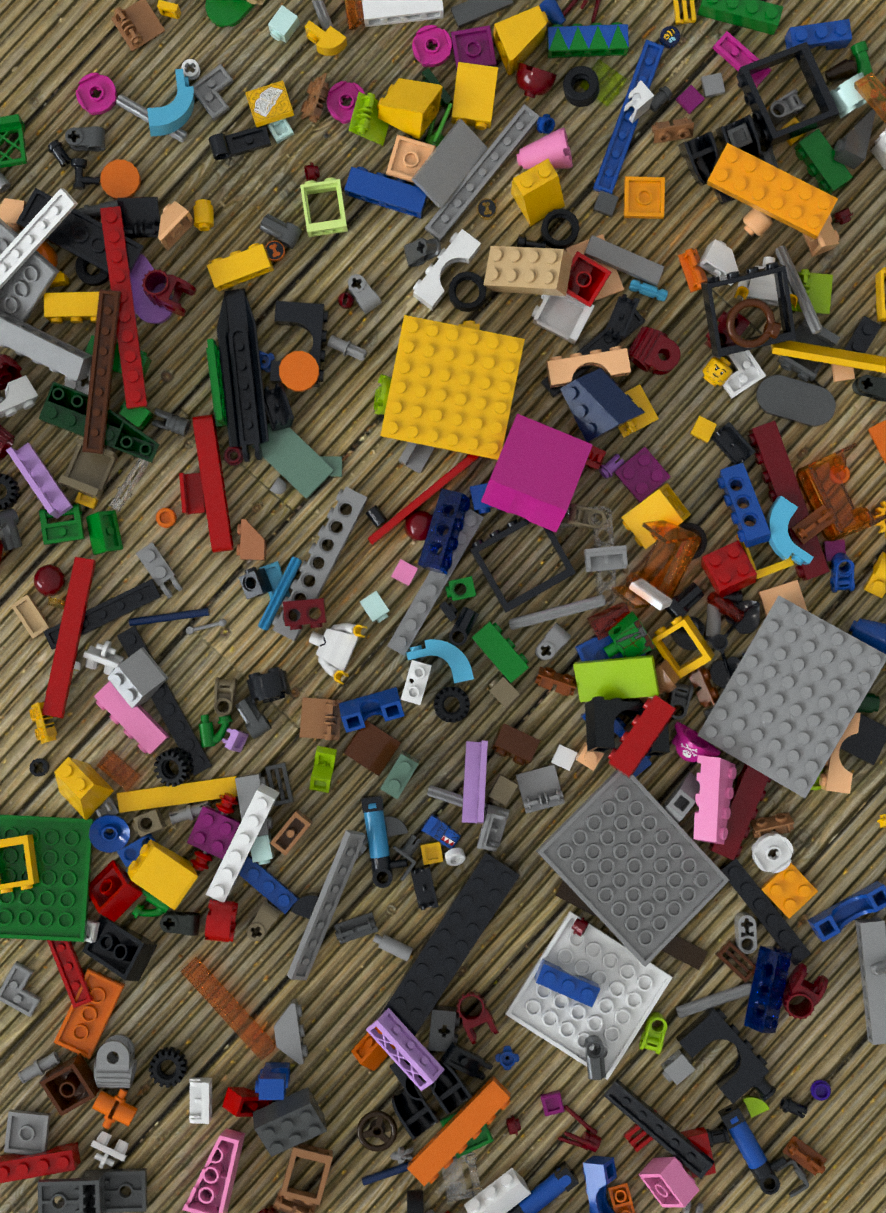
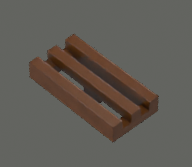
M729 939L721 947V950L715 953L745 983L759 969ZM729 947L734 949L753 969L750 971L728 950ZM726 953L731 959H733L747 973V975L744 976L740 971H738L723 956V954Z

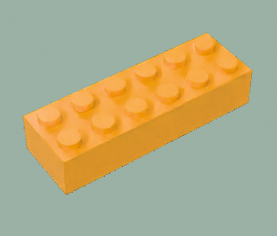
M729 143L726 144L707 180V185L815 240L838 198Z

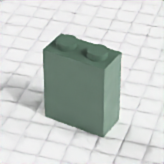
M402 750L380 789L398 800L416 770L419 760Z

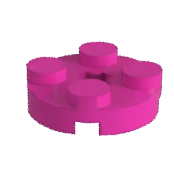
M427 25L420 28L412 42L414 57L423 67H437L444 64L450 58L452 41L448 32L437 28L436 25ZM429 42L438 45L435 47V50L427 48Z
M90 73L79 81L76 98L81 107L89 112V114L100 115L110 111L117 104V90L109 77L99 75V73ZM96 89L98 92L102 91L98 98L92 97L94 95L93 91Z
M341 81L334 84L330 88L327 97V108L330 115L343 124L351 122L358 92L365 94L363 89L354 82ZM343 98L352 100L349 106L342 105Z

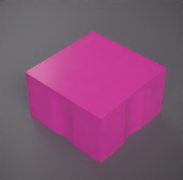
M517 414L481 502L504 512L519 515L531 523L557 532L568 510L593 444Z

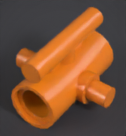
M120 1088L115 1096L101 1090L95 1100L92 1109L105 1115V1120L102 1124L104 1128L110 1129L115 1121L129 1127L136 1115L138 1108L125 1102V1096L128 1092L126 1089Z

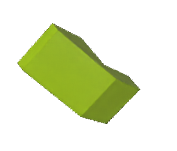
M317 746L310 779V790L329 793L337 749Z

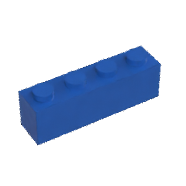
M360 166L357 168L351 167L344 189L346 196L420 219L428 198L416 184L412 186L398 178L393 180L379 172L373 174Z

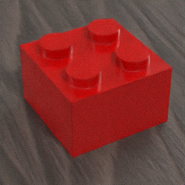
M739 540L702 556L701 566L719 599L756 583L757 573Z

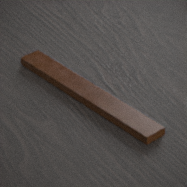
M103 289L99 291L82 452L104 454L121 301L120 291Z

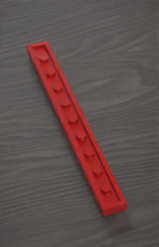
M120 206L100 208L110 287L112 291L121 292L117 339L127 409L148 407L122 210Z

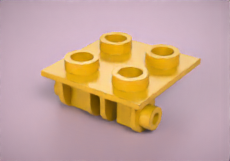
M640 384L624 393L628 394L633 399L632 401L639 408L641 407L645 413L618 427L623 438L659 419Z
M37 702L31 705L32 709L29 710L31 720L36 722L35 736L37 741L40 740L41 744L57 740L56 736L58 734L55 726L45 727L55 723H44V720L53 717L43 718L45 716L42 715L44 702Z

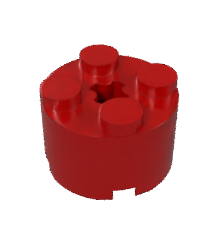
M210 899L205 925V940L233 942L236 931L235 921L238 903L227 900L219 902L215 899Z

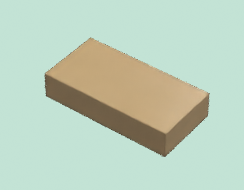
M25 595L11 605L32 639L37 638L44 631L51 628L30 595Z

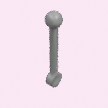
M220 619L219 622L203 626L187 627L186 633L190 635L195 631L211 627H224L227 621Z

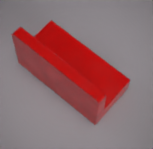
M179 473L182 513L186 515L206 513L200 473Z

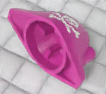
M678 721L675 723L674 727L677 734L671 742L676 746V751L682 759L688 762H697L698 755L709 757L720 755L721 752L711 743L697 736L698 733Z

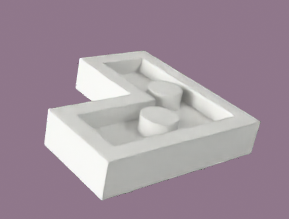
M749 350L726 355L736 369V372L723 385L731 399L766 376Z

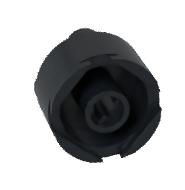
M280 667L271 668L266 674L257 672L248 675L247 685L253 705H258V701L262 700L264 704L285 698V693L288 696L292 695L287 673L280 669Z

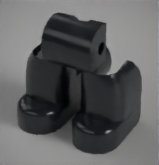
M751 115L715 129L720 143L725 148L727 143L730 144L726 131L746 123L753 142L739 149L759 159L761 158V145ZM711 131L678 145L682 157L686 159L691 175L700 186L707 184V180L720 158ZM714 188V192L722 205L735 200Z
M404 1059V1061L406 1062V1064H407V1065H410V1063H409L407 1060ZM440 1060L438 1063L445 1070L429 1087L445 1113L449 1115L466 1100L471 1099L474 1094L468 1085L464 1083L457 1071ZM394 1062L390 1065V1068L404 1088L392 1096V1105L397 1117L414 1141L419 1135L435 1123H438L441 1118L434 1108L429 1105L420 1089ZM418 1075L421 1080L425 1081L422 1076Z

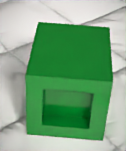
M126 400L121 405L119 413L141 430L144 429L154 415L145 407L127 409Z
M472 576L448 581L449 586L445 587L447 597L452 598V601L476 597ZM457 584H463L466 587V592L463 595L455 593L454 588Z

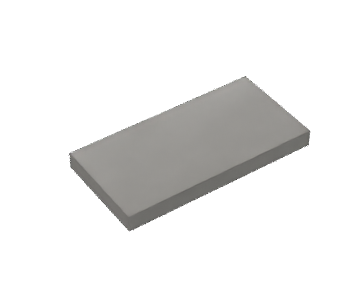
M459 119L411 180L438 208H441L488 148L465 122Z

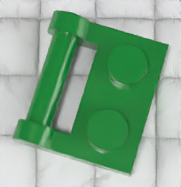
M74 504L73 508L62 515H74V520L50 524L48 519L54 517L46 509L39 510L44 545L85 539L80 504Z

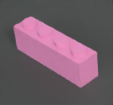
M110 681L94 696L97 700L96 704L102 710L106 709L111 714L109 717L115 724L118 725L120 723L125 728L124 733L130 739L134 738L139 743L137 745L139 749L145 754L147 752L149 754L154 753L171 737L141 705L131 708Z

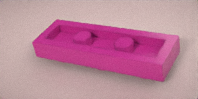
M728 31L712 48L738 72L740 67L759 60ZM770 68L751 75L756 88L772 71Z

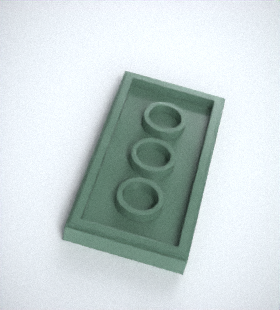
M269 423L267 425L269 441L260 444L262 457L297 491L308 499L334 470L291 428L272 431Z

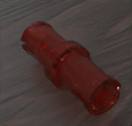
M715 591L708 595L707 602L716 607L721 614L728 615L736 622L742 620L744 611L734 606L732 601L724 599Z

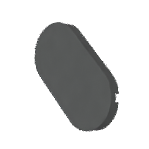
M782 375L767 377L759 384L756 391L757 402L765 413L811 427L827 423L833 417L836 408L835 399L827 389Z

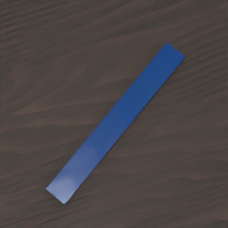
M647 39L645 41L593 190L597 192L601 190L610 194L613 193L639 120L638 118L633 123L629 120L635 110L634 107L624 111L625 105L632 100V98H628L629 93L637 86L640 80L650 89L665 47L664 45Z

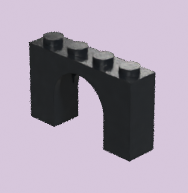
M276 301L274 319L276 325L302 327L312 335L313 346L309 354L316 359L319 366V378L313 387H320V382L324 381V370H321V362H325L326 350H322L323 342L327 341V330H324V322L328 323L329 311L325 310L324 304ZM271 361L270 381L272 384L282 382L279 376L281 361Z
M601 696L593 697L591 701L585 703L587 751L606 753L614 749V722L618 715H626L634 720L637 714L641 716L644 712L643 705L645 703H641V700L623 701L622 698L605 700ZM668 724L646 756L661 757L670 752Z
M713 1007L707 1009L680 1033L676 1039L692 1058L714 1040H728L736 1046L738 1053L736 1064L716 1082L719 1089L734 1104L769 1072L765 1066L768 1063L760 1054L756 1056L752 1052L754 1047L747 1039L743 1041L738 1036L741 1032L733 1023L729 1026L725 1021L727 1016L721 1009L715 1010Z

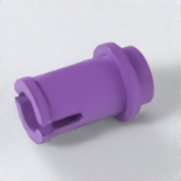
M615 454L605 465L600 466L599 472L604 478H611L613 473L625 463L623 459L615 463L621 456Z

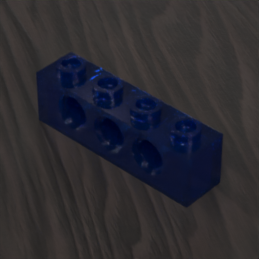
M441 489L418 565L425 570L447 575L448 569L451 568L453 552L458 546V536L464 527V517L470 507V498L464 493ZM454 510L453 515L449 516L450 512ZM449 528L448 533L443 535L444 531ZM443 547L442 552L437 555L438 550Z
M760 946L744 1026L761 1033H776L792 953L773 946Z

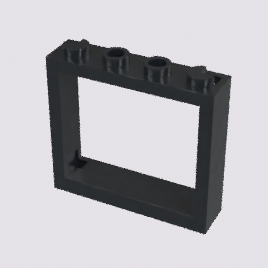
M807 42L742 66L736 76L739 81L738 87L742 88L744 100L750 106L753 112V120L756 124L758 123L761 130V138L765 139L768 147L832 123L839 115L836 104ZM796 57L821 114L776 131L751 75Z
M773 262L766 264V268L751 267L747 268L745 273L739 274V271L727 273V277L719 278V276L707 278V282L701 283L712 354L714 356L722 357L755 348H744L734 342L721 345L712 288L774 274L782 330L776 339L769 338L764 344L755 348L796 339L786 266ZM760 336L747 338L746 340H754Z
M517 519L507 524L508 528L502 532L500 529L489 534L490 539L486 541L480 539L473 543V548L470 549L471 554L505 613L576 573L553 531L542 527L566 570L507 603L479 552L531 523L526 519L520 522Z

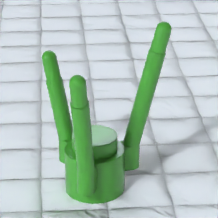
M449 103L437 132L433 133L436 118L430 124L425 140L426 143L437 147L443 140L444 136L441 132L452 108V103Z

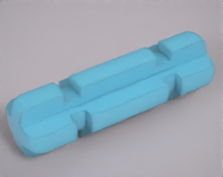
M632 279L629 285L630 291H639V294L651 298L656 297L660 301H665L668 295L667 290H659L658 287L644 282L641 284L640 281Z

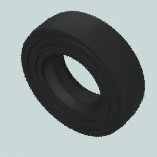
M77 258L75 264L76 273L85 284L99 286L109 280V274L103 270L96 275L89 274L86 269L88 262Z

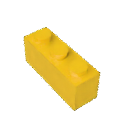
M259 243L250 245L247 250L242 252L241 250L230 253L229 257L224 259L222 257L216 258L211 261V264L207 265L213 285L218 291L274 271L266 247Z
M99 292L45 293L44 317L53 324H62L63 321L83 323V320H91L92 323H96Z

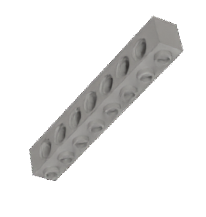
M348 487L339 491L336 497L338 503L335 508L331 507L327 515L328 523L320 528L318 532L320 538L317 544H312L308 552L311 556L308 562L304 561L299 571L302 573L299 579L295 578L290 587L293 591L290 597H285L283 602L296 601V596L300 593L306 596V600L318 599L368 501V497ZM350 505L352 507L351 513L343 515L341 513L342 506ZM336 522H340L343 525V529L339 533L332 531V526ZM326 540L333 541L334 546L330 551L323 549V543ZM317 558H323L324 566L320 569L314 567V561ZM310 575L314 576L315 584L307 587L305 585V578ZM297 609L292 610L297 614L296 621L299 620L300 612ZM282 610L280 615L277 614L272 622L274 626L273 631L293 641L297 640L302 630H290V626H285L284 610Z

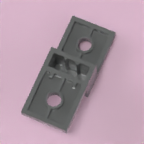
M147 1168L86 1170L81 1178L39 1179L37 1182L38 1213L146 1212L148 1209ZM121 1187H130L131 1194L124 1195L121 1192ZM61 1196L65 1204L57 1205L54 1198Z

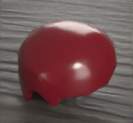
M417 511L410 514L404 524L406 535L414 541L428 540L435 534L437 527L435 518L425 511Z
M44 565L34 575L35 588L46 597L57 595L64 587V574L55 565Z

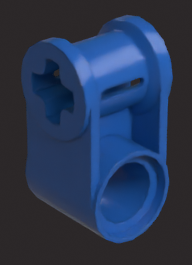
M837 553L831 560L830 587L832 593H836L839 590H849L852 592L855 589V566L845 553ZM842 562H846L845 566L839 567Z

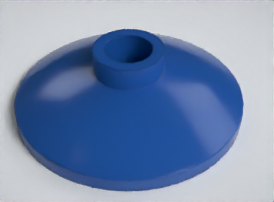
M103 815L97 818L90 826L89 839L92 845L102 852L112 853L119 851L129 841L130 828L127 822L119 816ZM113 829L114 831L112 833H108L106 830Z

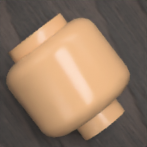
M752 208L743 218V222L746 225L743 229L751 236L754 233L757 236H762L772 226V217Z

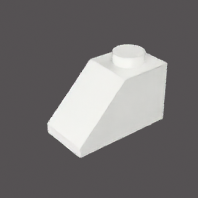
M716 239L707 245L698 263L699 267L714 276H719V278L727 277V273L739 271L732 249L727 247L724 242Z

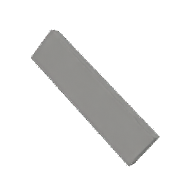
M593 235L590 237L584 255L653 286L658 285L664 266Z

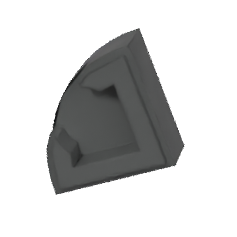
M385 816L388 837L408 833L406 825L401 820L393 816Z

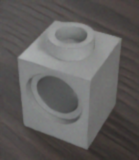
M680 1049L661 1064L664 1070L662 1072L664 1077L669 1082L673 1080L676 1085L680 1084L695 1070L693 1064Z

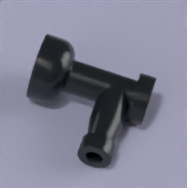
M71 159V166L75 169L74 189L83 190L85 185H100L99 177L83 176V169L87 167L86 159Z
M519 234L517 247L546 248V241L526 240L525 235Z

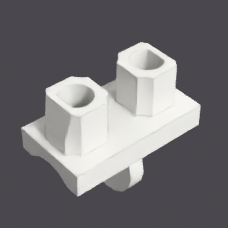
M108 640L104 645L97 643L96 647L91 645L83 655L86 658L85 667L97 669L99 663L105 665L103 672L107 675H110L124 661L125 657L117 655V650L111 648L112 642Z
M102 1131L96 1141L93 1140L91 1143V1147L105 1153L104 1156L96 1153L94 1159L101 1161L98 1168L103 1169L105 1164L111 1167L114 1165L115 1161L108 1158L109 1155L124 1162L127 1157L125 1154L129 1143L119 1139L115 1148L112 1149L107 1146L112 1135Z

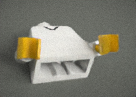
M764 257L763 265L755 267L759 269L766 268V264L775 262V258ZM774 274L738 282L734 298L741 295L743 297L742 300L755 298L764 301L768 305L779 306ZM788 282L791 304L796 308L798 298L793 294Z
M351 623L335 624L330 629H326L324 636L314 631L310 636L309 643L319 647L316 652L318 662L327 674L342 685L344 683L341 682V677L343 675L349 677L344 671L359 637L365 638L361 634V630L363 628L367 629V626Z

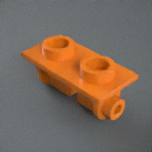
M690 248L685 253L678 255L690 293L702 289L701 283L707 282V277L704 269L698 266L700 256L697 249L693 250V248Z

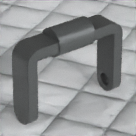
M788 1158L787 1164L778 1168L775 1172L793 1164L794 1171L799 1179L804 1182V1184L789 1193L790 1197H794L809 1187V1183L801 1165H797L795 1160Z

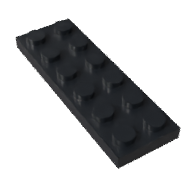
M35 188L16 222L17 225L25 228L49 202L52 196ZM73 209L46 240L109 274L102 223ZM125 236L131 273L144 246Z

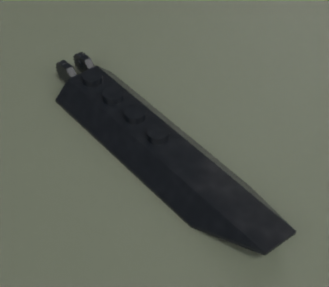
M245 289L229 290L224 292L217 325L229 446L242 447L244 461L250 462L251 456L248 446L254 445L256 459L262 460L260 444L269 441L257 328Z

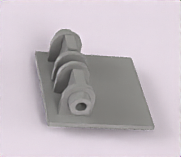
M555 765L516 774L526 814L565 804Z

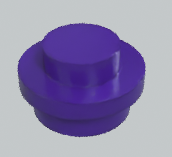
M816 1080L812 1083L810 1092L816 1100L823 1101L830 1096L831 1087L824 1080Z

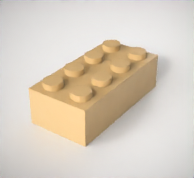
M490 246L483 285L493 292L566 296L573 256L564 249Z

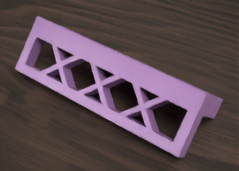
M26 443L18 450L12 447L6 450L50 515L59 518L73 508L30 443Z
M466 741L462 823L482 824L484 822L488 741Z
M389 1008L366 1028V1031L421 1091L434 1083L445 1070ZM375 1027H377L382 1032V1034H379ZM390 1044L394 1045V1047L396 1048V1050H394V1049L390 1046ZM404 1059L407 1060L410 1063V1065H407ZM418 1075L422 1076L426 1082H423Z

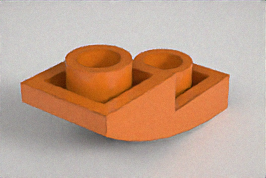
M627 1182L608 1187L615 1213H635Z

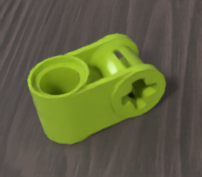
M652 1012L647 1017L644 1031L640 1037L639 1049L652 1050L658 1055L661 1053L667 1030V1023L661 1013ZM656 1020L662 1021L659 1027H653L652 1023Z

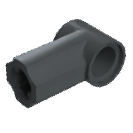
M268 213L264 216L260 225L261 231L278 239L279 242L290 249L294 248L302 233V230L296 225L289 222L285 223Z
M12 508L0 511V538L4 551L22 546L16 526L18 525L19 518L17 512Z
M250 696L235 705L253 739L272 729L264 714H261L257 706L252 704Z
M590 1035L584 1041L588 1079L602 1080L606 1078L605 1049L598 1036ZM592 1044L599 1045L597 1050H590L589 1047Z

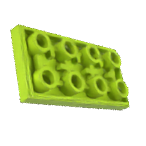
M653 655L574 662L573 664L580 702H589L593 697L597 696L604 697L605 700H611L613 698L652 697L655 695L659 696L660 694Z

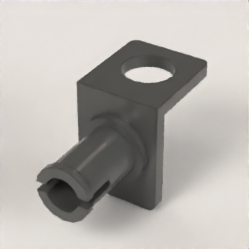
M411 834V837L402 849H398L396 846L392 848L411 863L399 879L401 881H404L416 864V861L412 859V855L422 843L418 838L412 845L417 838L413 834Z

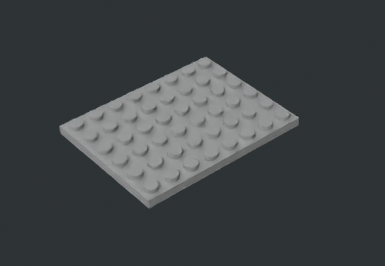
M778 596L697 736L806 798L884 666L886 654L785 598Z
M618 770L536 850L545 862L645 967L729 881L724 873L635 776L632 775L629 779Z

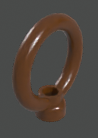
M749 298L738 302L730 310L726 327L728 335L734 343L744 348H755L764 344L769 338L776 339L781 329V323L775 322L774 313L768 304L759 299ZM747 307L759 308L764 312L767 319L763 334L754 340L743 339L735 330L737 314Z

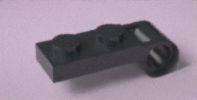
M266 125L229 135L223 133L215 134L208 139L215 160H222L272 146Z

